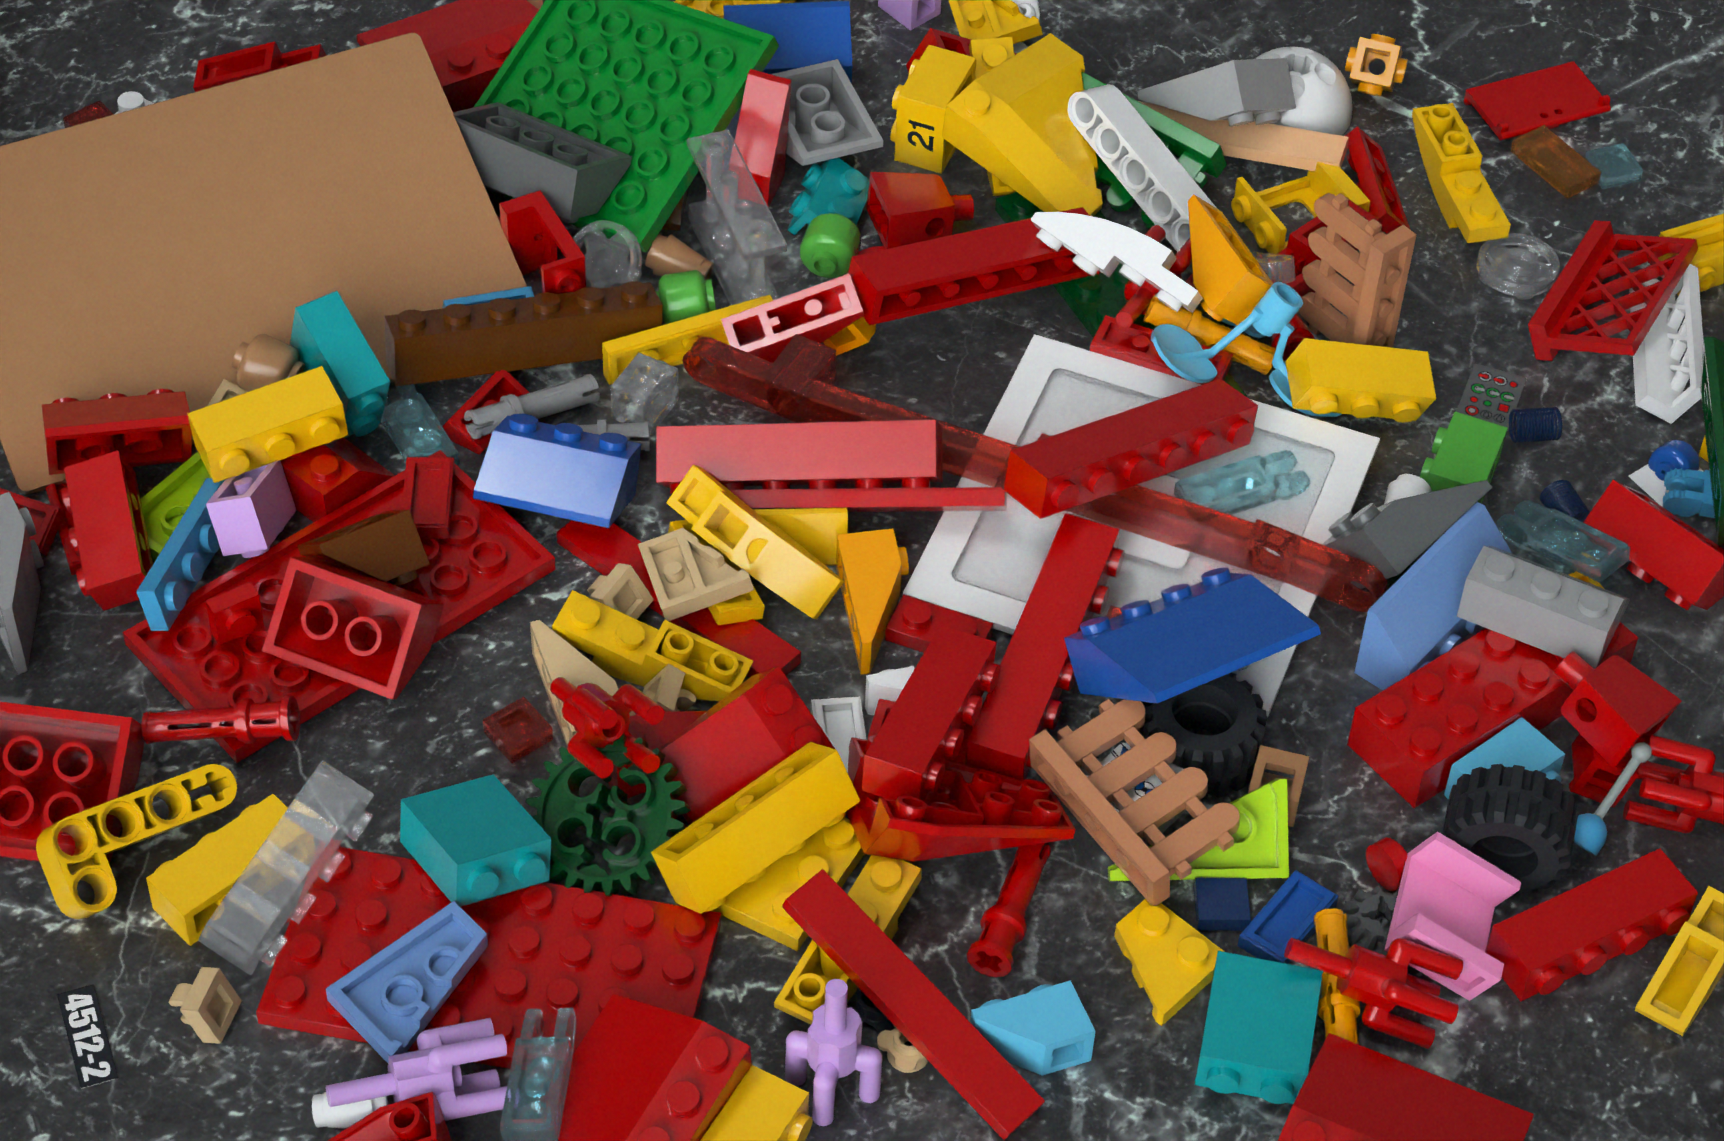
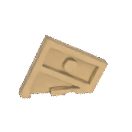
M684 528L638 544L664 618L667 621L754 590L747 571L744 569L739 571L733 569L725 563L722 554L710 546L701 545L698 538Z

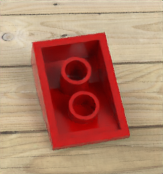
M777 666L751 676L660 747L659 750L666 755L662 765L672 763L679 770L670 782L681 781L687 786L688 790L677 797L676 800L684 801L691 807L690 812L683 814L688 824L691 825L809 742L833 749L835 747L781 668Z

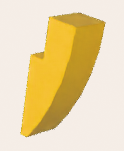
M1708 886L1690 919L1683 924L1635 1007L1636 1012L1681 1036L1685 1034L1724 974V893Z

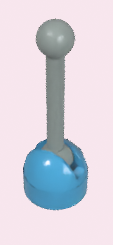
M1640 742L1632 747V758L1595 813L1578 815L1574 843L1594 856H1597L1607 840V828L1603 821L1604 816L1640 763L1646 762L1651 758L1652 750L1646 743Z

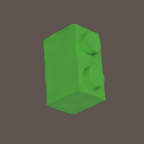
M1455 411L1448 428L1439 427L1431 453L1437 455L1435 459L1426 458L1420 478L1430 485L1432 492L1483 480L1491 483L1501 458L1508 428ZM1485 495L1478 500L1479 503H1483Z

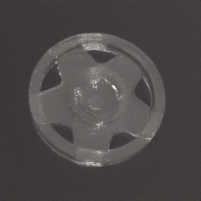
M601 220L586 225L574 236L573 239L579 248L585 242L586 280L590 281L591 287L607 288L614 287L617 283L623 285L630 281L639 282L642 275L641 249L637 237L628 228L612 221ZM613 229L617 233L608 239L602 230Z
M1509 233L1508 238L1488 240L1481 246L1477 258V270L1479 278L1485 286H1491L1499 292L1516 296L1519 300H1526L1548 291L1558 278L1560 262L1555 251L1542 240L1525 234ZM1505 245H1519L1516 248L1510 249L1505 247ZM1539 253L1548 261L1549 264L1540 262L1538 260ZM1485 257L1491 263V265L1487 266Z

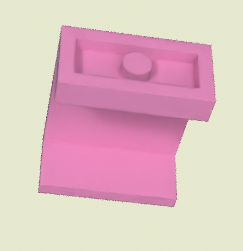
M1437 831L1407 853L1408 857L1405 861L1384 951L1388 952L1393 940L1404 938L1463 960V969L1457 980L1410 963L1409 965L1470 1001L1501 981L1504 963L1485 953L1495 907L1518 892L1521 882Z

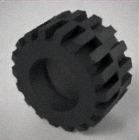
M1233 672L1160 703L1142 702L1145 707L1146 719L1143 727L1138 732L1145 739L1159 732L1167 733L1175 739L1176 757L1172 764L1183 769L1196 767L1205 772L1208 778V790L1202 798L1204 800H1207L1208 794H1215L1217 798L1228 796L1229 788L1235 791L1243 788L1246 779H1252L1259 747L1263 744L1267 721L1266 710L1262 709L1263 700L1259 694H1252L1253 686L1246 680L1237 681V674ZM1186 729H1205L1216 735H1199Z
M1493 764L1489 769L1478 767L1472 769L1471 775L1463 774L1457 779V785L1452 786L1442 834L1521 882L1519 891L1527 894L1538 892L1539 887L1548 889L1554 886L1556 880H1562L1566 876L1567 868H1570L1578 819V806L1574 805L1575 799L1568 791H1563V784L1556 779L1549 780L1546 778L1545 773L1538 770L1529 771L1525 769V766L1519 765L1504 767L1503 764Z

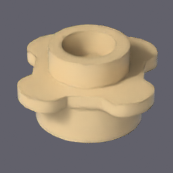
M897 1028L891 1031L884 1030L879 1033L877 1046L880 1050L887 1051L888 1061L895 1069L904 1073H911L921 1070L928 1063V1060L914 1045H904L909 1040Z

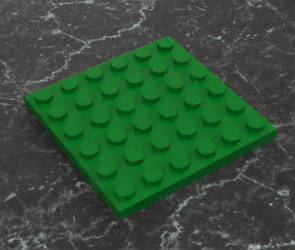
M545 0L473 108L499 102L632 156L631 165L598 213L581 217L577 222L569 224L646 253L742 105L747 75L750 69L763 72L779 45L773 35L669 0ZM488 192L506 200L514 199V197L507 194L502 195Z

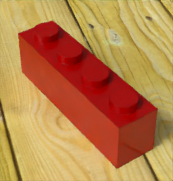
M940 624L864 755L862 791L888 799L897 800L899 796H912L924 801L929 791L933 793L938 791L944 777L947 758L955 759L958 755L964 738L963 729L966 724L971 726L975 724L981 710L983 693L985 691L991 693L998 681L1000 664L994 663L997 642Z
M1659 848L1493 925L1485 953L1504 963L1501 978L1520 1002L1538 993L1547 995L1558 989L1569 978L1580 973L1589 975L1596 972L1607 960L1622 953L1632 955L1641 950L1648 941L1662 934L1671 936L1678 933L1685 921L1688 922L1691 917L1690 914L1698 892L1662 849Z

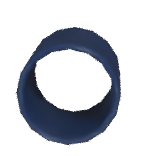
M1557 407L1512 409L1509 415V433L1512 441L1516 443L1523 441L1559 440L1562 434L1560 410Z
M1558 480L1544 488L1540 495V501L1559 530L1564 535H1574L1583 531L1584 528H1581L1579 525L1584 522L1590 511L1571 483L1567 480Z

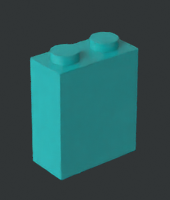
M335 291L296 307L290 345L298 349L300 362L305 364L304 372L323 366L343 403L348 436L353 434L355 436H364L372 432L382 422L390 380L338 291Z
M494 774L401 799L400 842L451 903L455 901L461 907L549 881L551 837Z
M1218 951L1194 1085L1208 1087L1215 1092L1223 1094L1239 1093L1259 1097L1274 1104H1294L1309 1071L1323 971Z

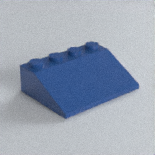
M1223 567L1203 573L1201 575L1202 582L1190 586L1188 583L1168 587L1161 591L1162 598L1151 603L1149 600H1140L1126 604L1121 607L1122 614L1109 619L1107 616L1087 620L1080 624L1081 631L1065 637L1064 640L1080 694L1160 703L1321 634L1320 628L1317 623L1251 574L1230 573L1228 567Z

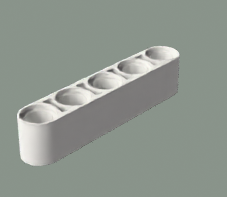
M1107 84L1074 93L1069 99L1067 110L1071 122L1151 221L1165 230V238L1178 252L1190 238L1188 200L1194 194L1215 208L1216 206L1118 88Z

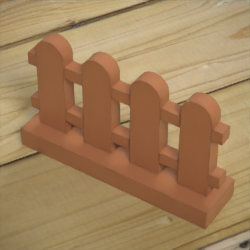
M1328 193L1317 199L1314 203L1317 217L1327 225V228L1321 227L1310 233L1308 237L1311 250L1321 258V261L1315 260L1304 266L1302 270L1306 284L1315 293L1309 292L1301 297L1303 306L1298 312L1310 323L1309 329L1317 335L1321 332L1331 341L1393 348L1416 234L1405 225L1385 234L1381 231L1382 224L1377 220L1372 219L1368 221L1348 206L1349 199L1340 193L1335 196L1332 193ZM1343 237L1346 241L1352 244L1355 248H1357L1360 251V253L1341 238ZM1335 270L1339 272L1342 276H1344L1346 279H1348L1351 283H1353L1354 286L1350 284L1347 280H1345L1343 277H1341L1338 273H1336Z
M1107 699L1099 704V712L1101 714L1075 731H1072L1068 725L1057 731L1058 742L1055 741L1046 729L1029 739L1030 762L1032 768L1149 904L1157 906L1170 897V876L1176 873L1182 880L1192 873L1191 862L1217 845L1223 852L1234 845L1232 835L1239 828L1240 815L1238 809L1230 803H1218L1209 809L1203 805L1200 800L1206 795L1208 790V778L1204 771L1196 767H1189L1176 774L1170 768L1169 764L1176 757V741L1171 735L1159 732L1145 739L1138 732L1143 727L1146 719L1145 707L1141 701L1123 699L1114 705L1110 699ZM1124 739L1131 749L1103 766L1096 757ZM1080 767H1083L1087 771V773L1089 774L1088 777L1082 772ZM1155 774L1162 784L1136 801H1133L1126 792ZM1113 801L1121 811L1117 812L1110 803ZM1186 809L1194 819L1165 837L1158 827ZM1144 837L1152 847L1149 848L1141 838Z

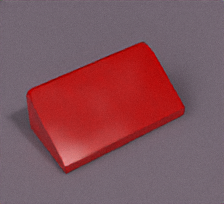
M506 370L496 371L437 433L480 455L489 445L492 433L481 436L479 439L471 438L465 424L473 423V420L465 421V412L498 403L502 396L508 394L521 396L530 392Z

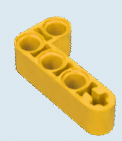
M205 765L73 814L44 829L37 838L36 851L60 911L70 918L83 919L109 907L116 897L117 886L106 855L204 818L231 804L237 792L236 779L232 772L222 765ZM209 786L211 788L212 795H206L191 802L188 793L199 787ZM154 797L161 798L167 804L169 810L167 820L161 819L154 812L152 805ZM107 814L114 815L120 820L123 828L120 838L113 836L106 828L105 820ZM60 831L69 834L75 841L76 849L73 856L65 854L58 846L57 839ZM80 880L86 881L94 889L95 898L92 905L86 904L78 896L77 885Z

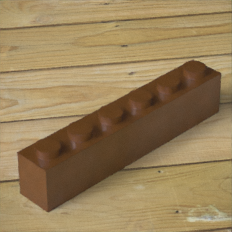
M630 281L622 286L607 288L585 287L579 291L560 294L544 292L534 297L513 300L497 298L489 303L473 305L451 304L442 309L426 311L405 310L399 314L384 316L386 364L395 386L493 374L500 370L508 372L603 359L602 342L662 326L663 304L651 282Z

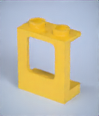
M1317 162L1315 171L1308 170L1307 176L1255 192L1243 177L1237 178L1235 195L1231 206L1235 218L1239 222L1246 224L1254 234L1257 244L1261 248H1265L1273 257L1287 247L1288 241L1285 242L1287 228L1271 209L1299 202L1316 217L1314 203L1317 199L1328 193H1332L1335 196L1341 193L1367 212H1369L1370 200L1340 166Z

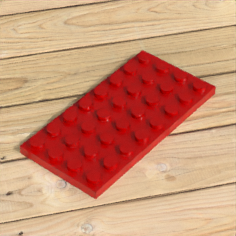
M441 450L428 456L449 458ZM456 464L449 539L420 538L430 564L416 569L418 578L397 586L444 603L432 645L556 570L555 557L499 504L473 499L476 483ZM405 470L273 545L267 552L247 560L192 592L169 631H151L147 619L123 632L125 645L186 710L235 707L237 702L246 698L253 699L255 703L282 701L284 696L292 695L296 698L299 706L301 725L357 691L360 687L263 652L262 649L290 557H306L300 554L297 545L381 512L401 510ZM251 582L260 596L264 627L254 630L244 637H239L219 645L210 630L205 600ZM273 718V719H262V720H263V721H272V720H276V719ZM199 723L200 725H212L211 723ZM237 737L214 738V740L238 763L279 737L257 738L253 744H245L239 741Z
M319 843L257 1008L258 1024L368 1043L327 1001L326 988L451 903L450 900L414 859ZM546 882L461 906L487 933L488 947L424 1030L491 1018L494 1035L503 1034L505 1037L507 1055L474 1063L558 1077L613 993L697 1018L721 927V913L708 911L701 914L679 905L615 894L606 896L604 892L598 891L584 893V889L566 888L564 885ZM417 1039L408 1049V1051L419 1050L417 1045Z

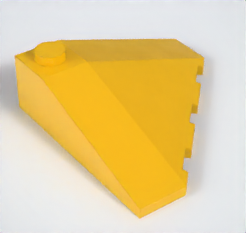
M1048 34L975 79L946 105L942 138L1042 211L1062 212L1083 207L1093 217L1102 208L1101 189L1096 187L1095 172L1098 169L1096 152L1073 125L1067 111L1070 97L1074 93L1084 91L1081 72H1085L1084 58L1053 34Z

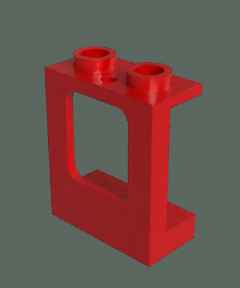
M541 190L499 203L501 227L522 275L538 271L542 278V293L560 294L575 292L586 287L585 255ZM557 246L565 258L558 260Z

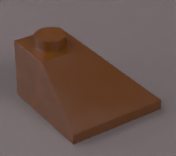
M409 509L384 511L297 545L301 555L318 557L384 582L389 581L390 584L395 586L418 578L416 569L430 564Z

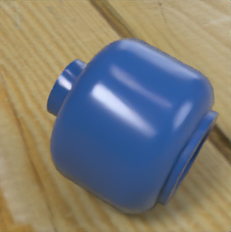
M1681 440L1667 441L1652 452L1648 460L1649 468L1662 481H1664V477L1670 469L1682 468V470L1698 471L1700 464L1695 449L1690 444Z

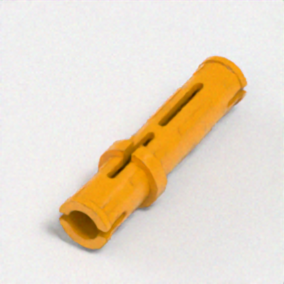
M1157 294L1151 299L1143 319L1145 322L1155 326L1162 324L1178 326L1189 332L1200 344L1213 347L1233 330L1202 316V311L1198 309L1191 313L1186 308L1181 307L1176 312L1155 297ZM1242 333L1222 349V351L1233 354V361L1246 365L1263 375H1267L1272 368V360L1276 348L1258 342Z
M1332 908L1321 910L1314 915L1317 947L1344 957L1349 950L1348 919L1346 913L1343 914L1342 910ZM1323 972L1321 981L1322 998L1318 1001V1016L1324 1020L1325 1039L1328 1033L1359 1044L1356 1018L1360 1015V1001L1341 995L1340 990L1336 989L1337 976Z

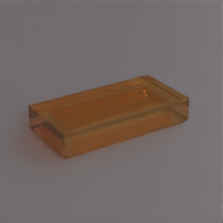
M1545 125L1514 139L1510 151L1567 199L1599 183L1601 171Z

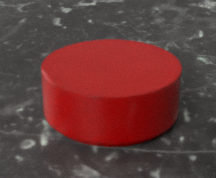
M1384 837L1367 847V865L1375 880L1383 888L1389 891L1399 889L1405 861L1408 857L1407 852L1394 839Z

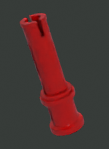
M292 695L284 696L282 701L255 703L253 699L246 698L237 702L235 707L154 713L151 711L144 712L141 730L146 744L237 737L239 741L245 744H253L257 738L284 737L286 741H296L300 732V712L297 700ZM273 718L276 719V720H272V721H263V720H262V719H273ZM194 723H211V724H212V725L184 726V727H178V726H177V725H179V724H194Z
M1045 843L1018 847L998 900L994 906L984 912L980 921L982 928L978 941L971 944L967 952V961L979 973L995 978L1004 977L1010 973L1014 964L1011 954L1015 944L1023 940L1027 931L1024 918L1025 912L1031 902L1044 865L1050 856L1051 847L1049 845L1044 846L1043 850L1042 847Z

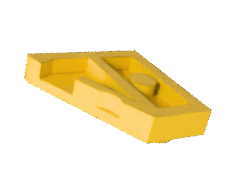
M948 0L960 37L971 40L1012 37L1013 44L1043 35L1038 18L1035 16L1031 18L1026 17L1020 13L1018 5L1011 0Z
M1144 899L1116 924L1114 937L1123 955L1131 961L1132 974L1139 988L1144 987L1153 1005L1152 1015L1161 1026L1212 981L1217 952H1225L1162 903L1157 906H1151Z

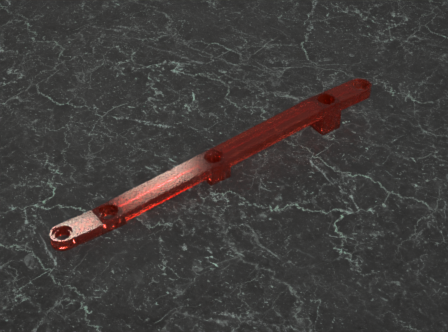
M798 334L793 336L774 363L709 337L698 338L684 354L682 360L687 373L697 382L795 423L937 420L833 386L836 381V350ZM702 357L709 360L714 366L708 364ZM937 420L942 425L943 471L1004 489L1010 450L1020 446ZM1042 433L1037 441L1050 437V435ZM1134 485L1064 510L1288 583L1359 612H1368V609L1387 589V580L1382 572L1367 562L1260 519L1253 523L1140 485ZM1265 548H1269L1275 551L1280 556L1268 552ZM1351 581L1362 584L1370 592H1366L1357 588L1355 585L1351 583Z

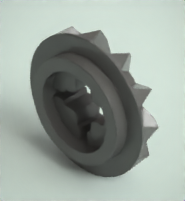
M1377 885L1371 892H1364L1358 889L1353 899L1345 901L1343 914H1347L1348 942L1351 946L1356 944L1383 955L1387 954L1384 949L1388 933L1385 934L1384 927H1381L1379 920H1375V916L1378 911H1382L1388 921L1392 920L1399 890L1393 894L1383 892L1380 886Z

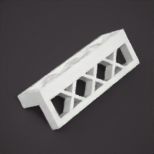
M1689 264L1633 356L1636 406L1670 424L1701 399L1703 329L1698 268ZM1654 278L1642 283V285L1647 287L1660 281ZM1629 288V294L1635 292L1632 288ZM1681 290L1677 300L1675 301V295ZM1641 303L1631 307L1630 313L1645 308L1647 305ZM1686 348H1687V351H1686V353H1685V355H1684V357H1683V359H1682V361H1681V363H1680V360H1681V358H1682V356H1683V354H1684V352H1685V350H1686ZM1689 378H1690V387H1688V388L1683 392V390H1684V388H1685V386H1686V384H1687V382H1688V380H1689Z

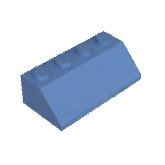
M1477 501L1368 609L1355 674L1379 689L1385 690L1461 644L1469 633L1476 635L1483 628L1480 625L1457 617L1466 578L1483 546H1493L1512 553L1485 505Z

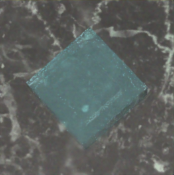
M1624 143L1586 151L1584 164L1602 189L1641 180L1643 169Z

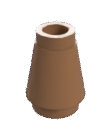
M659 234L649 249L645 266L653 269V274L657 276L698 270L706 280L712 274L714 263L707 260V258L672 234L668 237Z

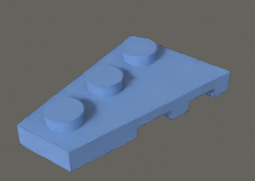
M453 901L327 987V1001L389 1063V1056L403 1054L408 1051L418 1035L425 1029L488 947L487 933Z

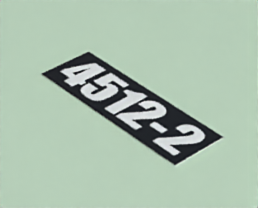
M94 984L57 994L80 1088L117 1079L118 1075Z

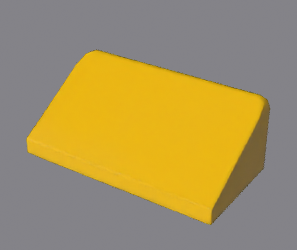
M847 508L754 510L768 523L775 524L825 566L836 565L837 535L848 533Z

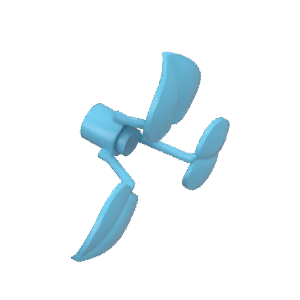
M1275 282L1254 307L1251 314L1239 325H1235L1225 318L1222 320V322L1236 327L1209 349L1203 350L1200 343L1189 332L1171 324L1157 326L1151 333V341L1161 359L1176 374L1192 382L1207 383L1217 375V369L1209 359L1218 354L1242 332L1256 338L1271 337L1274 333H1280L1272 360L1275 370L1270 373L1269 380L1277 394L1292 407L1283 353L1288 337L1295 330L1289 322L1303 306V300L1289 285ZM1295 409L1311 416L1337 417L1341 415V413L1315 414L1311 410Z

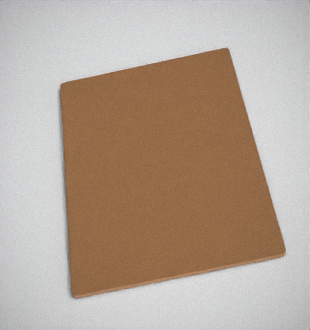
M416 33L400 35L0 146V443L20 493L28 495L45 490L47 485L53 483L55 486L66 483L65 474L49 475L42 404H51L56 399L67 397L85 401L96 400L110 393H121L128 397L147 395V393L156 389H170L174 392L185 391L190 412L207 407L223 379L238 385V369L232 367V361L236 350L242 342L250 344L257 335L267 334L290 344L295 308L335 291H338L391 383L394 381L386 364L384 316L399 314L405 310L426 311L442 309L443 300L527 287L421 37Z

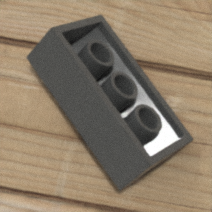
M499 102L453 112L481 180L488 192L502 195L507 194L517 198L541 190L557 216L565 223H575L581 217L598 213L631 165L632 156Z

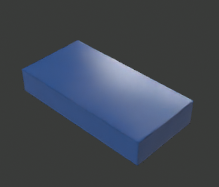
M1295 870L1239 935L1237 946L1256 958L1289 964L1291 960L1284 957L1288 941L1291 938L1307 942L1316 931L1314 915L1321 910L1335 908L1339 896Z

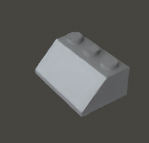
M1483 546L1466 578L1457 617L1564 659L1574 651L1595 669L1599 666L1630 599L1499 548Z

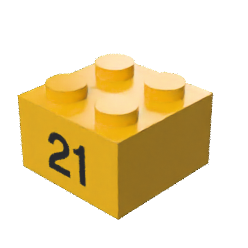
M928 45L920 60H913L907 81L904 85L899 84L892 99V109L897 110L890 135V140L895 142V161L942 174L957 149L942 138L946 105L975 80V57Z

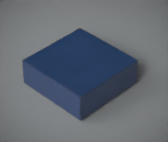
M1195 878L1194 899L1197 930L1244 931L1251 922L1247 878Z

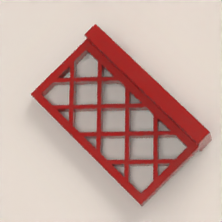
M1594 220L1528 323L1536 360L1553 361L1559 350L1634 356L1697 253V240L1613 234L1611 221ZM1620 250L1637 251L1618 258ZM1668 253L1678 254L1663 261L1658 259V257ZM1646 262L1650 264V266L1633 273L1629 270ZM1618 273L1622 276L1618 279L1602 284L1603 280L1608 277H1611ZM1659 276L1663 278L1662 281L1644 287L1642 283ZM1629 288L1635 291L1617 299L1612 296ZM1602 299L1605 304L1587 311L1585 310L1589 304ZM1641 303L1647 305L1645 308L1630 314L1625 311ZM1614 314L1618 317L1600 326L1596 323V321ZM1587 326L1589 329L1577 335L1570 334L1571 331ZM1627 329L1630 331L1627 339L1609 337Z

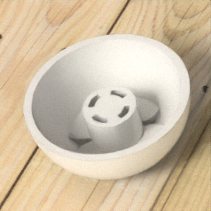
M1302 47L1276 48L1255 58H1287L1296 108L1280 113L1281 120L1270 124L1340 136L1347 131L1351 123L1353 110L1350 89L1341 71L1328 58L1316 51Z

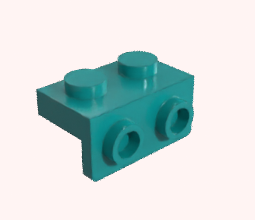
M840 158L826 160L821 166L814 163L801 182L805 190L796 197L789 209V213L793 215L787 231L796 235L806 223L809 225L813 218L827 213L841 214L857 225L868 198L870 179Z

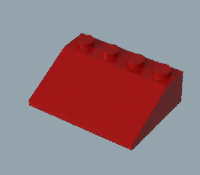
M458 0L357 34V42L361 47L408 33L418 34L422 39L452 112H457L475 106L539 9L527 0Z
M0 702V857L40 862L37 856L36 843L37 838L44 829L68 816L133 793L139 777L145 744L141 724L132 717ZM107 814L105 820L106 828L113 836L119 837L122 828L120 820L114 815ZM60 831L57 839L58 846L65 854L73 856L76 849L75 841L72 836ZM113 852L106 855L109 864Z
M613 993L516 1141H700L751 1067V1048L748 1044L705 1021Z
M1328 1033L1290 1110L1278 1141H1524L1534 1114Z

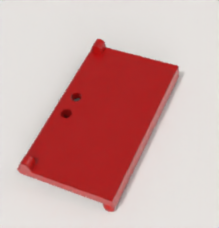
M1574 61L1466 89L1464 104H1472L1499 140L1539 130L1544 131L1558 127L1561 124L1611 111L1610 96L1608 94L1602 96Z

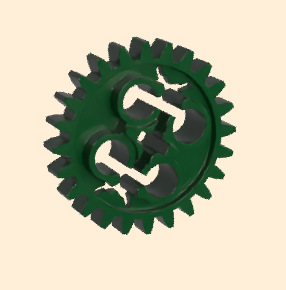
M624 733L618 740L614 741L613 745H606L605 748H596L618 768L632 763L623 754L627 753V747H624L626 740ZM640 737L634 741V743L649 747V744ZM560 747L559 751L563 762L559 766L549 761L543 763L546 770L550 773L548 780L533 778L532 783L542 791L540 797H531L525 800L526 804L537 810V815L532 816L534 820L551 837L550 866H553L550 869V878L557 883L566 878V888H581L584 884V893L600 892L602 886L606 896L618 895L619 885H622L632 895L637 894L636 879L640 877L654 885L656 881L651 869L657 864L651 852L672 838L674 834H678L688 827L677 820V817L690 812L691 807L684 801L676 800L677 797L688 790L687 786L681 781L670 782L679 770L672 763L662 765L666 755L658 748H655L652 752L660 758V766L655 772L645 773L635 764L628 767V769L624 767L619 772L621 779L631 787L645 783L646 794L639 803L628 805L627 793L618 786L612 785L610 790L600 783L597 784L595 791L591 795L580 797L579 788L581 783L586 778L596 775L574 758L566 748ZM612 775L601 779L609 783L612 780ZM611 808L614 809L615 814L613 817H606L603 823L599 820L601 813L607 814L611 811ZM586 826V837L598 845H602L603 841H605L610 846L617 847L619 840L629 833L635 834L636 843L634 848L625 855H616L608 848L602 852L603 858L609 863L608 867L612 871V874L609 875L604 868H601L596 863L589 867L586 865L579 870L581 866L586 864V861L588 863L593 862L595 854L583 844L570 848L569 836L575 828Z

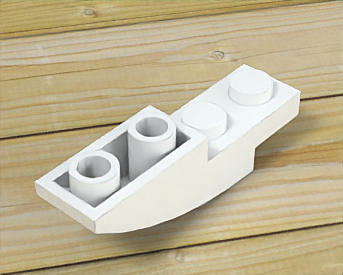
M1036 212L1031 218L1033 224L1040 230L1036 235L1039 240L1057 252L1061 246L1067 248L1076 255L1072 262L1093 277L1097 271L1110 277L1120 263L1123 266L1119 272L1139 287L1145 281L1159 290L1155 297L1176 312L1183 306L1193 313L1203 299L1198 290L1169 271L1177 259L1172 250L1138 231L1106 219L1075 213Z

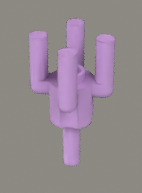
M832 979L826 984L825 1004L813 1011V1022L808 1028V1033L795 1030L790 1032L786 1038V1082L795 1086L802 1085L806 1081L807 1061L810 1068L816 1072L813 1082L812 1118L814 1123L819 1126H828L833 1122L837 1081L839 1078L848 1076L855 1070L860 1071V1099L866 1103H873L880 1097L882 1054L877 1048L861 1045L862 1021L859 1014L852 1007L847 1008L848 986L841 979Z
M491 1018L424 1030L417 1037L418 1051L389 1056L387 1074L326 1085L329 1107L393 1095L394 1103L433 1092L438 1099L445 1121L513 1107L510 1087H500L499 1075L496 1069L463 1076L461 1074V1064L507 1055L505 1037L503 1034L494 1035Z

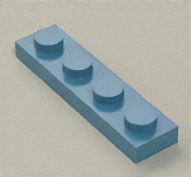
M206 478L136 591L151 631H169L178 614L184 608L196 584L201 580L214 554L219 550L220 545L206 503L225 480L213 483L211 478Z

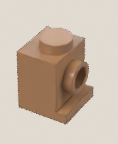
M1260 745L1248 793L1276 778L1287 779L1288 826L1293 827L1303 790L1309 756ZM1268 769L1272 771L1294 775V779L1265 772V770Z

